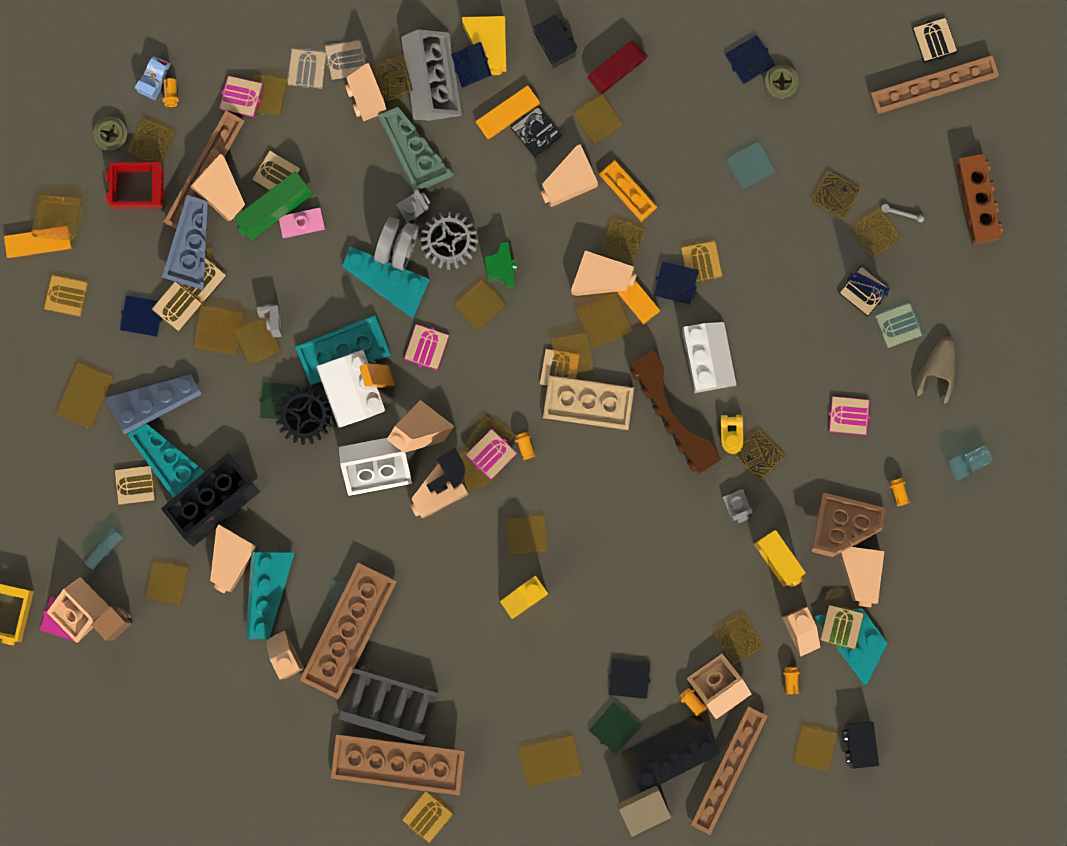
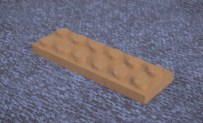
M357 563L300 681L338 700L340 699L397 581L363 564Z
M336 734L331 779L461 795L466 751Z

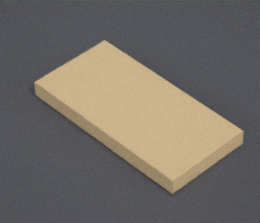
M549 375L543 418L628 430L634 387Z

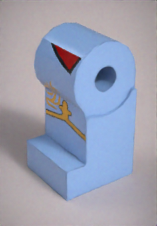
M153 56L141 80H138L135 86L137 92L156 100L164 84L163 80L166 79L169 72L170 63Z

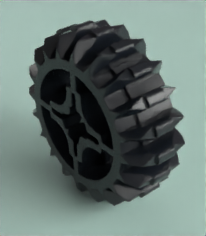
M307 386L303 388L304 393H300L299 388L296 387V395L293 396L292 392L288 391L287 394L290 397L288 400L283 396L281 397V400L285 402L284 406L277 404L276 407L282 409V413L276 412L275 416L282 417V420L276 421V425H284L279 431L280 433L288 431L285 436L286 439L294 435L293 443H296L298 438H301V444L305 445V438H309L310 444H313V436L316 435L320 441L322 438L318 433L322 431L325 435L328 434V431L324 429L325 425L332 427L330 422H326L327 419L334 418L332 414L327 415V411H331L332 408L331 406L325 407V404L329 402L328 398L323 401L320 400L324 395L322 392L315 396L316 388H312L310 394L307 393ZM307 398L302 408L289 407L295 400ZM313 401L320 405L323 413L322 418L311 413ZM309 405L307 409L308 415L314 418L315 420L309 419L307 421L306 419V421H303L302 425L300 426L301 417L297 413H294V411L298 413L300 411L303 412V410H306L307 406ZM286 413L297 417L298 423L295 431L288 425ZM307 423L319 424V427L313 432L302 433Z

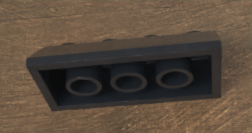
M227 453L164 505L161 510L184 540L194 547L261 491L231 455Z
M699 715L697 717L693 716L621 754L640 792H643L656 785L659 786L720 755V752Z

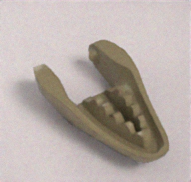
M944 336L938 341L919 370L914 383L916 396L924 393L923 387L926 377L936 376L948 382L945 393L941 397L942 403L946 404L950 399L955 385V346L951 337Z

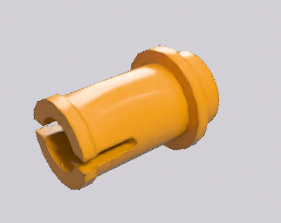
M172 78L164 79V98H162V102L166 107H175L179 102L177 97V80Z
M528 432L516 435L515 443H518L523 460L535 457L536 454L530 441L531 435L529 436Z
M903 478L890 481L891 485L889 488L893 490L896 505L901 506L910 503L904 485L906 481H903Z
M785 667V672H783V675H785V694H799L798 674H800V671H798V667Z
M688 688L680 695L681 702H685L697 717L707 707L694 694L695 690Z

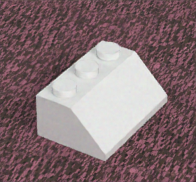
M724 322L703 323L683 327L682 335L694 393L736 386Z
M364 350L353 352L316 366L338 427L385 411L377 387H366L364 385L359 368L360 365L368 363Z
M387 438L339 447L340 464L348 496L412 484L407 453H403L389 442Z

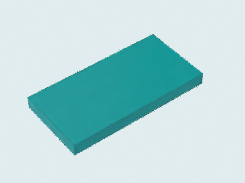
M375 315L295 346L311 387L322 383L316 367L360 350H364L369 364L391 356Z

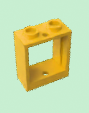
M776 530L754 543V546L783 587L789 585L791 588L804 580L802 576L806 572Z
M0 584L1 594L24 598L15 635L0 632L1 643L14 645L15 642H22L34 591Z

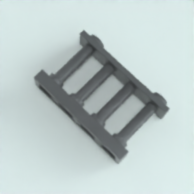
M361 665L359 669L354 668L352 673L359 674L350 708L347 707L346 711L342 710L339 719L423 744L426 734H422L423 729H421L430 696H438V692L434 691L435 687L422 684L421 688L371 673L372 668ZM369 677L380 680L371 714L365 717L359 715L360 711L358 708L367 678ZM390 683L400 686L401 690L392 720L385 723L380 721L381 717H379L388 684ZM409 690L420 692L422 695L413 726H410L409 729L402 728L400 720Z

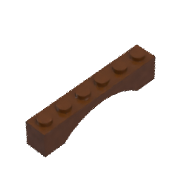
M654 350L631 362V369L629 371L635 381L640 380L643 385L641 388L642 393L646 399L651 398L654 405L652 408L656 415L663 417L666 422L663 425L670 436L673 434L677 442L675 445L679 452L686 454L689 459L686 463L692 472L696 471L699 475L720 462L722 459L711 441L700 438L687 430L672 413L664 392V366Z

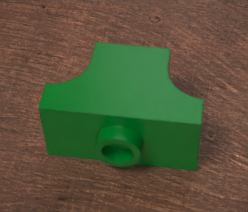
M500 243V248L496 254L485 256L488 281L500 280L506 285L507 289L515 288L513 271H517L516 260L510 256L509 243Z

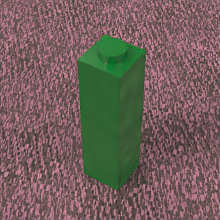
M295 171L234 217L238 223L236 228L243 237L247 235L253 240L313 193Z

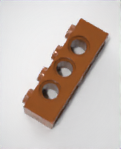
M985 154L959 158L955 164L971 243L976 245L997 241L1001 238V234H1003V226L1001 221L998 222L997 218L999 207L997 201H994L992 194L995 188L993 180L989 179V160L985 159ZM971 175H979L981 182L975 183ZM976 195H982L985 203H978L975 198ZM981 215H985L988 217V225L981 223Z

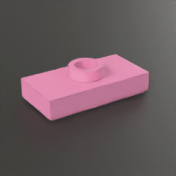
M321 208L284 215L279 219L283 239L325 230Z

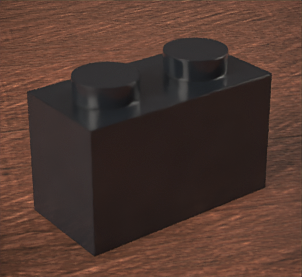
M556 15L533 27V33L553 69L576 57V49L578 48L572 37L568 38L565 32L567 31L565 23L562 19L558 20Z
M874 722L845 724V729H842L843 742H847L848 751H845L846 764H850L852 769L879 766Z

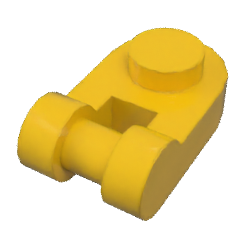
M721 415L722 447L729 454H736L743 448V415H736V417ZM736 425V431H728V426Z

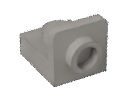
M417 189L414 191V194L397 203L396 206L406 223H410L429 211L427 205L430 202L425 193L420 194Z
M264 304L262 307H257L259 318H266L267 331L270 330L273 337H282L281 312L278 305Z
M743 489L722 497L731 521L744 522L750 519V514L754 513L750 508Z

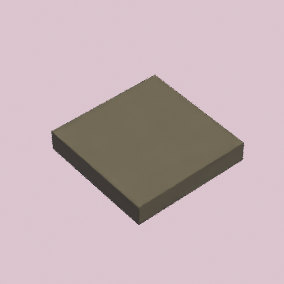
M657 785L617 804L632 837L671 818Z

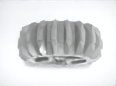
M451 212L447 213L448 218H444L443 213H439L440 220L433 216V225L429 222L425 223L429 230L422 229L421 233L427 237L420 238V242L427 244L423 245L421 249L422 251L429 250L425 254V258L433 256L430 261L432 265L438 260V268L440 269L444 263H446L447 270L451 269V263H454L455 268L458 269V261L466 265L467 262L464 257L472 259L473 255L469 251H477V248L471 245L478 243V239L471 238L477 235V231H469L473 228V223L465 225L468 220L467 217L459 221L460 213H456L455 218H452ZM448 225L458 226L465 233H453ZM442 227V236L436 239L435 242H431L435 231ZM446 231L448 232V236H451V239L454 238V240H452L453 250H451L450 245H447V243L444 244L447 237ZM467 239L465 248L457 255L456 245L461 243L462 240ZM434 249H447L451 257L442 256Z

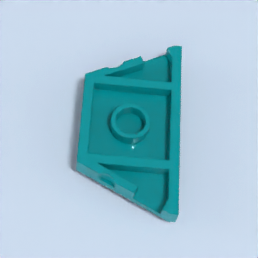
M859 608L850 610L863 614L855 649L846 647L852 627V614H847L848 620L851 621L847 622L842 645L838 644H841L846 620H844L846 615L842 617L836 644H834L840 621L839 618L844 614L843 612H838L835 617L839 618L834 619L830 640L865 686L868 684L888 643L864 610ZM827 614L814 617L822 629H824Z

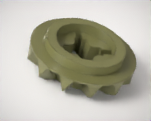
M777 65L768 71L764 83L767 91L773 97L784 99L791 97L796 92L799 86V78L793 68L787 65ZM781 74L783 80L788 82V84H784L782 90L780 84L773 83L779 81Z
M106 117L95 125L93 137L100 148L114 151L122 148V145L127 141L128 131L125 124L118 118ZM114 128V133L118 138L111 137L108 141V136L104 132H110Z

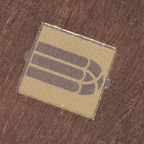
M361 39L325 45L326 65L329 66L331 80L346 78L366 64L365 59L367 55L364 54Z
M291 48L287 85L301 86L303 89L307 87L322 89L326 52L311 50V48Z

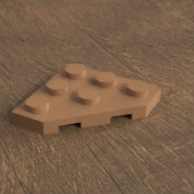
M823 492L811 552L834 557L880 532L884 526L886 508Z

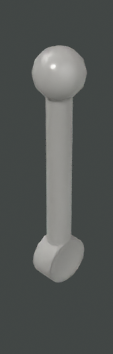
M883 204L881 207L883 213L892 212L916 219L918 222L925 220L922 214L915 215L893 209L888 204Z

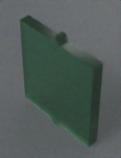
M263 383L262 398L259 400L261 402L260 418L282 420V417L275 416L276 412L282 413V409L276 407L277 404L284 406L285 402L281 400V397L283 396L288 400L290 397L287 392L291 391L294 396L296 395L295 388L298 387L301 390V385ZM297 399L289 407L299 409V405L302 402L300 399ZM286 413L287 420L298 421L296 416Z
M613 702L589 731L600 740L601 745L605 744L612 752L617 754L641 725L629 716L628 711L625 712Z

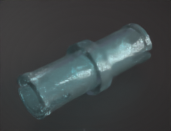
M112 529L100 544L97 543L95 545L97 548L83 562L94 571L106 556L109 557L111 555L110 551L123 537Z

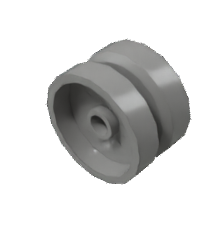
M389 216L381 232L374 261L386 264L392 256V267L403 271L413 253L419 226L407 223L401 230L400 219Z

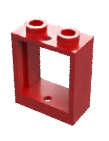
M161 162L109 163V169H106V181L109 182V190H106L105 198L106 203H109L112 209H164V166ZM118 172H152V201H118Z

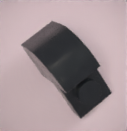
M456 448L437 458L445 474L426 485L431 494L436 492L438 495L448 489L447 485L450 483L454 490H456L463 483L466 472L465 465Z

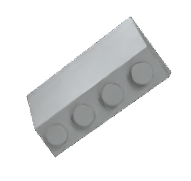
M418 29L402 36L401 40L414 120L431 121L461 116L462 111L449 33Z

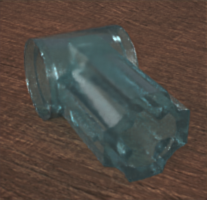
M984 445L965 455L961 454L947 461L946 464L954 480L958 481L993 461L989 450Z

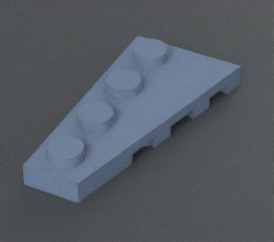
M186 195L162 278L204 290L208 201Z
M190 374L105 399L125 435L200 396L201 392Z

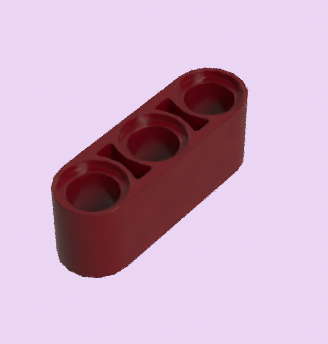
M633 39L592 71L587 79L600 94H603L639 66L648 55Z

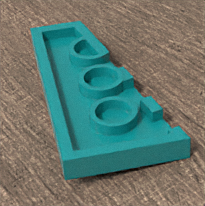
M350 247L342 265L344 269L383 296L410 318L414 319L430 279L406 269L402 271L393 268L392 263L389 262L386 264L374 261V256Z
M144 424L127 434L173 498L205 472L148 424Z
M251 551L246 626L247 639L270 638L294 552Z

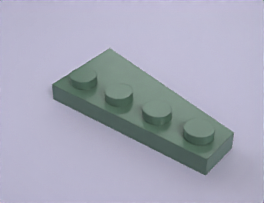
M399 107L378 116L413 191L417 189L421 191L453 177L454 174L451 170L447 169L437 153L435 154L428 146L427 141L419 135L413 124Z

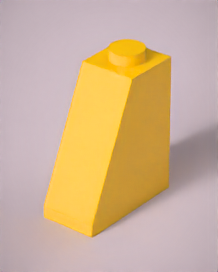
M505 16L462 17L463 28L473 48L476 44L479 45L477 48L480 50L474 49L475 53L477 51V57L478 51H480L479 61L481 59V65L483 63L485 72L487 70L491 75H500L502 72H506Z
M534 576L500 602L511 619H514L546 597L548 593L538 578Z

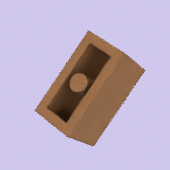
M110 606L91 625L105 641H114L132 624V621L129 619L131 615L123 607Z

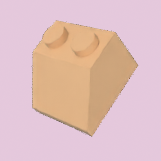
M369 63L346 77L348 84L345 85L348 96H353L356 104H353V108L357 117L361 116L363 121L387 112Z
M79 577L62 590L47 613L78 643L94 628L91 624L109 606Z
M720 654L687 678L715 719L751 695L741 676L723 654Z

